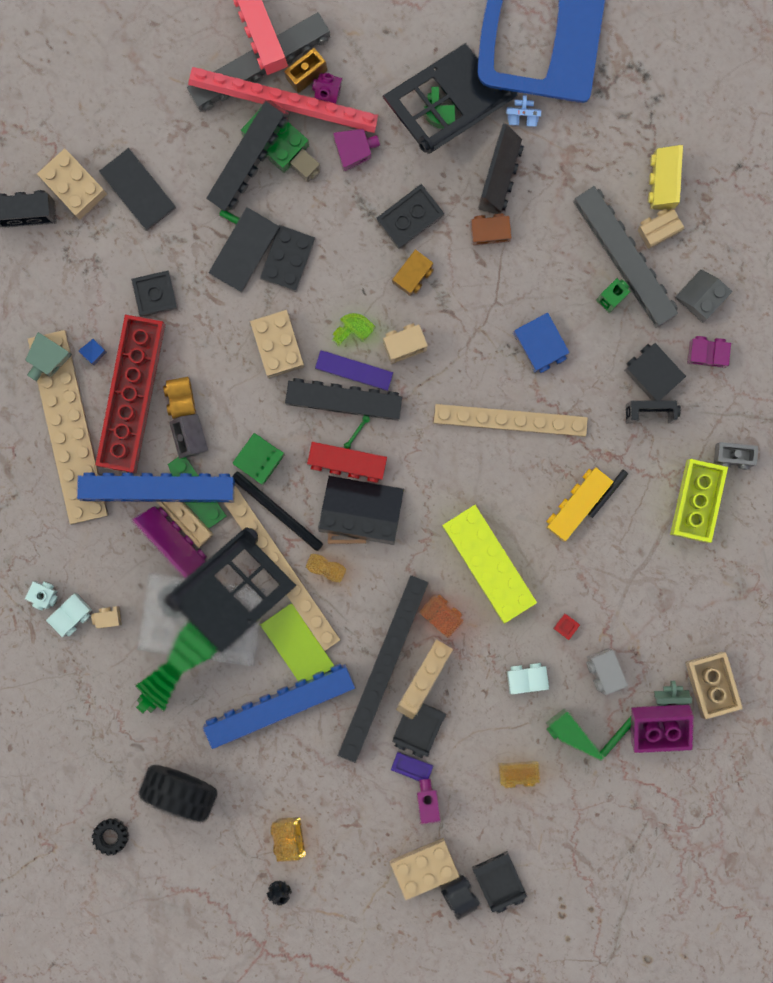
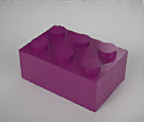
M690 705L631 707V743L634 753L693 750V714Z

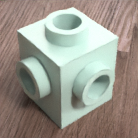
M33 581L25 599L32 602L34 608L43 611V608L49 609L50 606L53 607L58 596H56L57 591L53 589L54 585L45 581L42 584Z

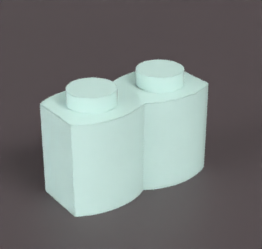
M75 593L46 621L61 637L66 635L70 637L77 630L75 626L79 622L83 624L91 617L89 613L92 609Z
M541 663L530 664V668L522 669V665L511 666V670L507 671L510 694L549 689L546 666H541Z

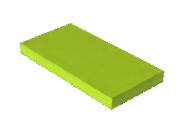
M292 603L260 624L298 681L301 679L309 681L313 679L312 675L323 671L325 674L334 666Z

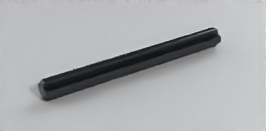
M234 473L232 477H234L236 484L314 550H320L323 543L241 473Z

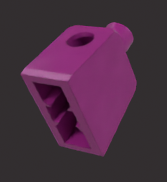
M364 129L333 133L344 172L372 158L370 149L380 146L378 136L366 138Z
M431 779L419 780L421 792H417L420 822L421 824L440 822L437 791L432 790ZM427 795L431 796V804L426 805L424 802V797Z

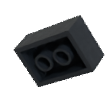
M37 190L34 191V194L16 192L14 193L15 195L11 196L0 193V228L56 223L55 201L45 191Z

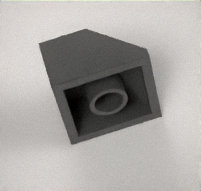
M700 269L675 298L703 323L733 291L720 279Z

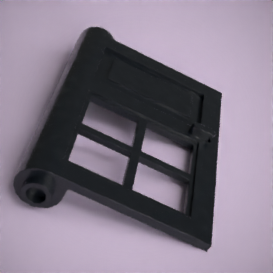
M465 43L382 97L417 141L421 151L431 154L516 98L518 92L495 89L483 85L477 75L478 58ZM434 78L446 94V96L433 104L429 102L419 89V86ZM413 90L416 91L427 106L426 109L415 116H412L399 100ZM448 99L452 101L462 114V117L447 125L435 109V107ZM429 111L433 113L444 127L431 137L427 136L416 121Z
M248 527L240 531L164 597L166 606L173 612L179 611L220 654L227 650L296 587V584L256 545L258 534L254 529ZM244 550L261 565L249 577L232 562ZM226 565H229L244 580L232 592L215 577ZM263 569L279 584L268 596L251 581ZM246 584L263 599L250 612L234 596Z

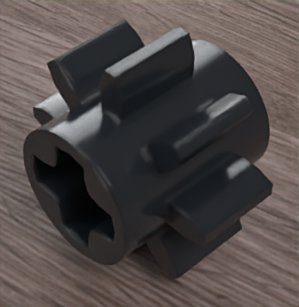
M275 881L268 887L270 892L266 894L269 901H272L273 904L284 905L289 901V894L292 891L285 881Z

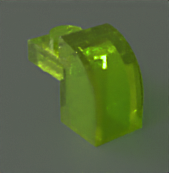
M350 313L340 319L344 327L339 326L332 334L334 335L332 339L339 346L352 332L363 343L375 330V325L361 314Z

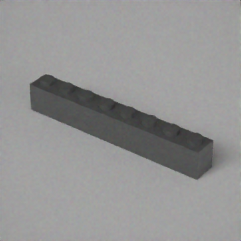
M319 12L277 35L287 64L293 62L298 55H305L317 44L323 45L329 40L330 31ZM253 49L214 71L215 73L240 78L253 83L260 81L263 75L267 74L265 69H260L257 58H260L258 53L254 54ZM190 85L187 87L199 111H207L214 106V103L225 101L230 97L229 95Z
M593 186L577 196L573 203L657 328L678 314V307L673 300H669L667 297V290L663 284H659L656 280L657 275L652 268L649 269L646 265L645 256L636 250V243L631 236L628 237L625 233L624 224L615 218V211L611 205H607L604 201L605 196L602 191Z

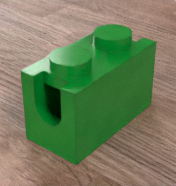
M616 278L599 295L596 301L610 313L631 292L628 289L629 285L624 280Z

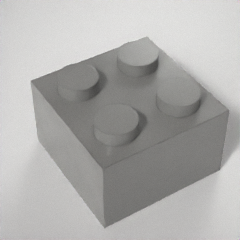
M608 648L587 657L588 662H586L589 672L594 674L596 678L593 682L597 691L608 695L628 687L614 650Z

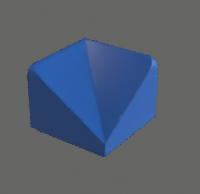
M94 339L78 351L92 365H95L107 353Z

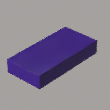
M397 752L391 767L392 771L417 781L429 779L433 769V765Z

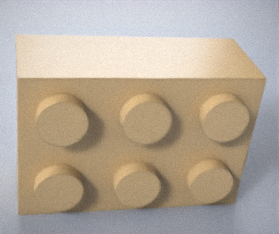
M65 148L37 173L41 180L79 220L107 195L105 190Z
M287 310L250 321L268 379L304 368Z
M718 652L685 662L701 718L706 720L743 709L726 652Z
M444 838L390 860L391 867L405 900L459 877Z

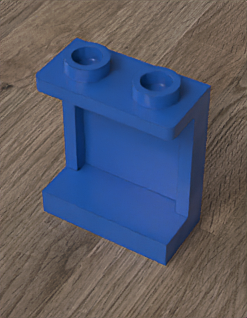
M548 312L513 332L516 340H519L532 364L534 373L537 371L543 373L550 369V364L554 362L560 364L567 360L566 356L570 352Z

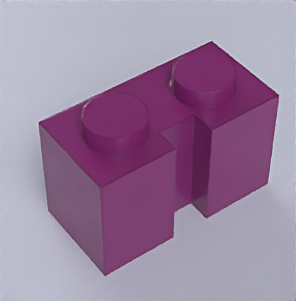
M696 336L695 339L690 340L687 364L726 368L729 366L731 343L726 342V339L715 338L713 342L708 341L707 337Z

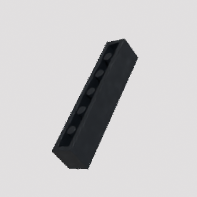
M271 100L264 102L206 199L223 211L233 210L239 202L238 197L247 190L249 179L253 178L258 172L259 168L257 166L260 161L263 162L266 159L268 148L277 141V134L280 129L287 125V117L290 113Z
M293 378V381L288 380L285 404L399 421L403 396H399L398 392L388 391V394H382L377 389H369V392L361 391V387L350 386V389L342 388L341 384L331 383V386H324L323 382L312 381V384L304 383V379Z

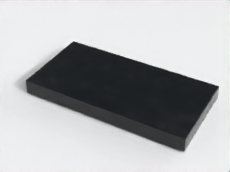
M129 148L99 170L146 231L176 208Z
M246 207L211 267L209 274L242 293L280 226Z

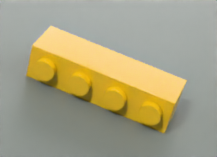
M596 467L592 470L589 468L582 476L584 481L580 485L577 483L570 491L572 496L568 500L565 498L558 506L560 508L559 512L556 515L553 513L546 521L548 523L546 528L563 542L570 537L614 482Z

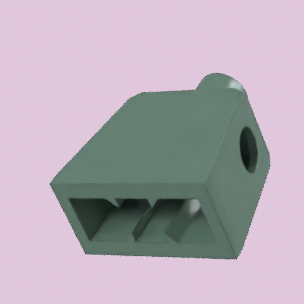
M38 332L25 360L33 365L27 376L36 382L43 372L52 377L72 354Z

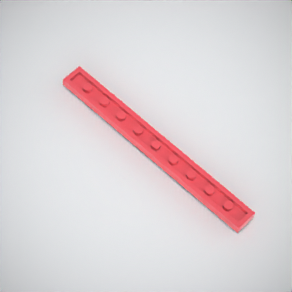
M192 67L188 82L190 86L260 104L271 100L287 111L356 129H364V131L372 133L376 129L378 115L291 93L201 68Z

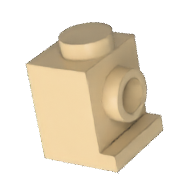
M120 606L113 607V611H111L110 607L101 608L99 613L91 614L92 624L96 625V629L122 625Z

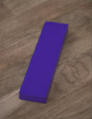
M320 350L315 366L317 370L388 391L393 372Z

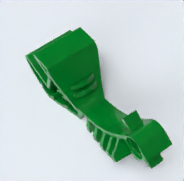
M190 622L178 633L167 663L162 664L158 670H154L151 673V676L148 675L135 686L142 693L137 699L139 704L136 707L142 714L146 710L152 713L157 707L164 712L171 693L174 691L175 685L180 680L182 674L212 658L218 652Z

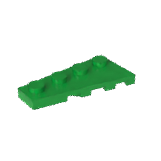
M177 457L168 464L172 476L189 473L192 474V477H199L187 457L180 459ZM185 502L208 529L227 517L218 502Z

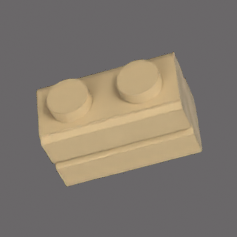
M666 208L657 213L658 217L651 220L649 217L640 223L641 226L638 228V232L648 249L682 232L684 229L674 209L668 211Z

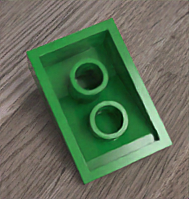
M562 709L546 722L549 726L546 730L555 740L558 738L561 742L599 760L604 759L567 710Z

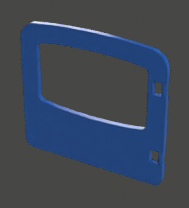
M487 0L480 38L477 72L478 78L483 85L495 89L585 103L590 99L605 0H558L555 41L549 69L544 79L498 73L494 70L495 41L503 0Z

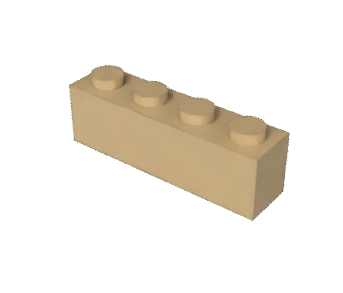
M436 639L399 703L397 711L413 720L450 656L452 648Z

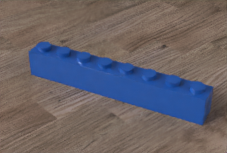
M86 472L83 473V476H78L77 499L79 501L234 503L235 479L230 477V474H219V477H211V474L202 473L199 474V477H192V474L181 473L180 476H172L171 473H161V476H153L152 473H141V476H134L133 473H122V476H114V473H103V476H95V473Z
M336 664L325 674L323 671L312 675L313 679L309 681L301 679L295 682V686L291 688L287 686L282 687L272 696L266 694L260 697L258 702H247L237 711L231 709L223 713L224 716L218 719L215 716L206 720L203 730L211 748H217L355 689L346 664Z

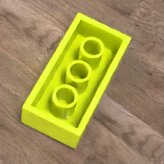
M694 459L686 460L670 535L712 543L728 467Z

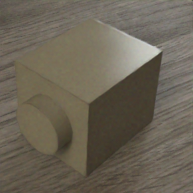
M304 149L290 162L291 168L307 182L310 179L314 180L320 173V164Z

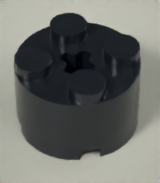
M459 874L458 878L439 886L451 911H454L457 921L476 911L478 906L481 905L477 896L470 892L471 885L464 875L460 876Z

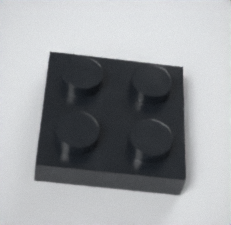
M169 270L131 279L140 317L178 308Z

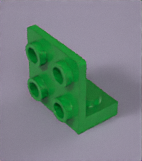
M253 433L233 461V465L261 485H264L285 456V453L256 433Z

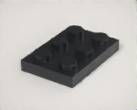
M420 184L379 215L376 220L398 249H400L444 216L445 213L424 186Z
M279 225L280 228L275 235L260 279L296 292L315 237Z

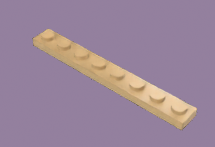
M435 404L434 424L586 437L588 417Z

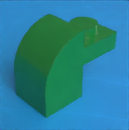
M431 87V93H427V99L431 104L439 100V87ZM438 105L435 107L447 125L455 121V105ZM431 111L424 114L430 125L438 129L444 128Z

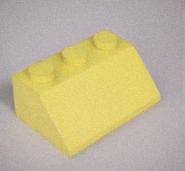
M683 145L657 148L654 154H651L650 166H653V173H650L649 185H652V192L648 194V203H651V209L664 210L667 208L671 210L675 209L680 203Z

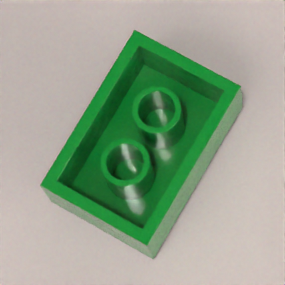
M259 110L241 129L243 137L247 132L248 128L250 127L251 123L255 119L256 115L258 114ZM289 122L283 129L279 130L277 134L278 139L274 145H270L266 157L283 173L291 167L290 162L302 149L306 150L310 146L309 140Z

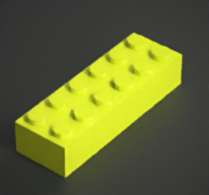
M476 505L442 525L504 624L537 603Z

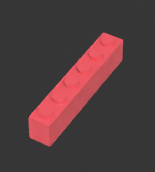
M233 0L235 7L240 6L241 11H238L241 22L246 21L247 26L244 29L248 38L252 37L254 41L250 43L254 54L258 53L260 58H257L260 69H265L267 75L287 68L288 64L262 0Z

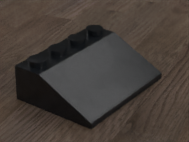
M506 123L502 124L478 208L493 214H499L501 210H506L508 200L505 199L506 193H511L514 183L510 181L512 174L516 175L519 166L516 163L517 156L521 157L524 146L521 145L522 138Z
M329 476L318 531L394 545L404 489Z

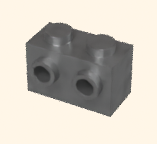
M198 414L182 416L169 422L179 459L196 456L208 451Z
M723 442L715 444L714 463H719V465L731 468V465H738V469L750 470V467L757 465L758 446Z

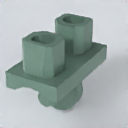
M670 681V686H663V691H654V697L658 706H670V704L689 705V703H692V696H690L689 690H683V686H676V681Z

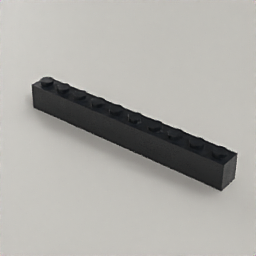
M410 575L339 750V757L356 763L429 582Z

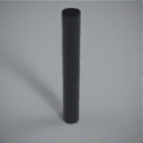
M622 469L612 485L587 514L588 516L593 518L628 475L625 470Z

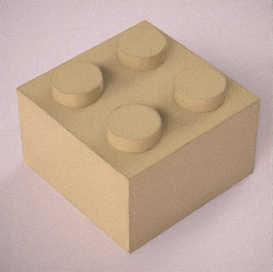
M412 323L403 327V331L397 333L394 330L385 334L386 337L383 338V344L391 364L427 351L428 345L420 325L415 326Z

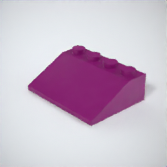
M153 506L132 519L131 521L184 578H187L206 562V554L201 549L197 551L192 546L194 542L187 535L184 537L179 532L181 528L175 521L171 523L167 519L168 514L162 507L158 509L156 506Z

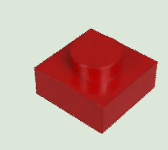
M564 613L553 629L567 640H570L580 624Z

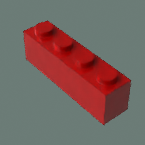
M312 442L307 465L311 466V470L322 472L323 468L330 470V474L341 475V472L348 473L350 478L359 479L362 476L367 477L369 482L378 483L379 480L383 481L387 457Z

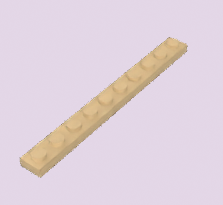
M235 486L234 503H223L242 530L248 527L257 532L258 542L256 545L296 584V587L287 594V597L324 651L340 641V638Z

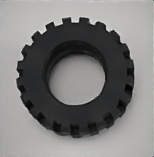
M151 765L147 769L138 792L139 798L152 807L173 816L198 823L208 820L218 795L216 788L207 784V782L161 765Z

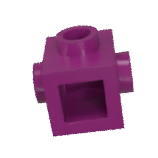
M320 73L318 80L314 79L313 82L314 98L336 104L340 95L342 78L330 73Z

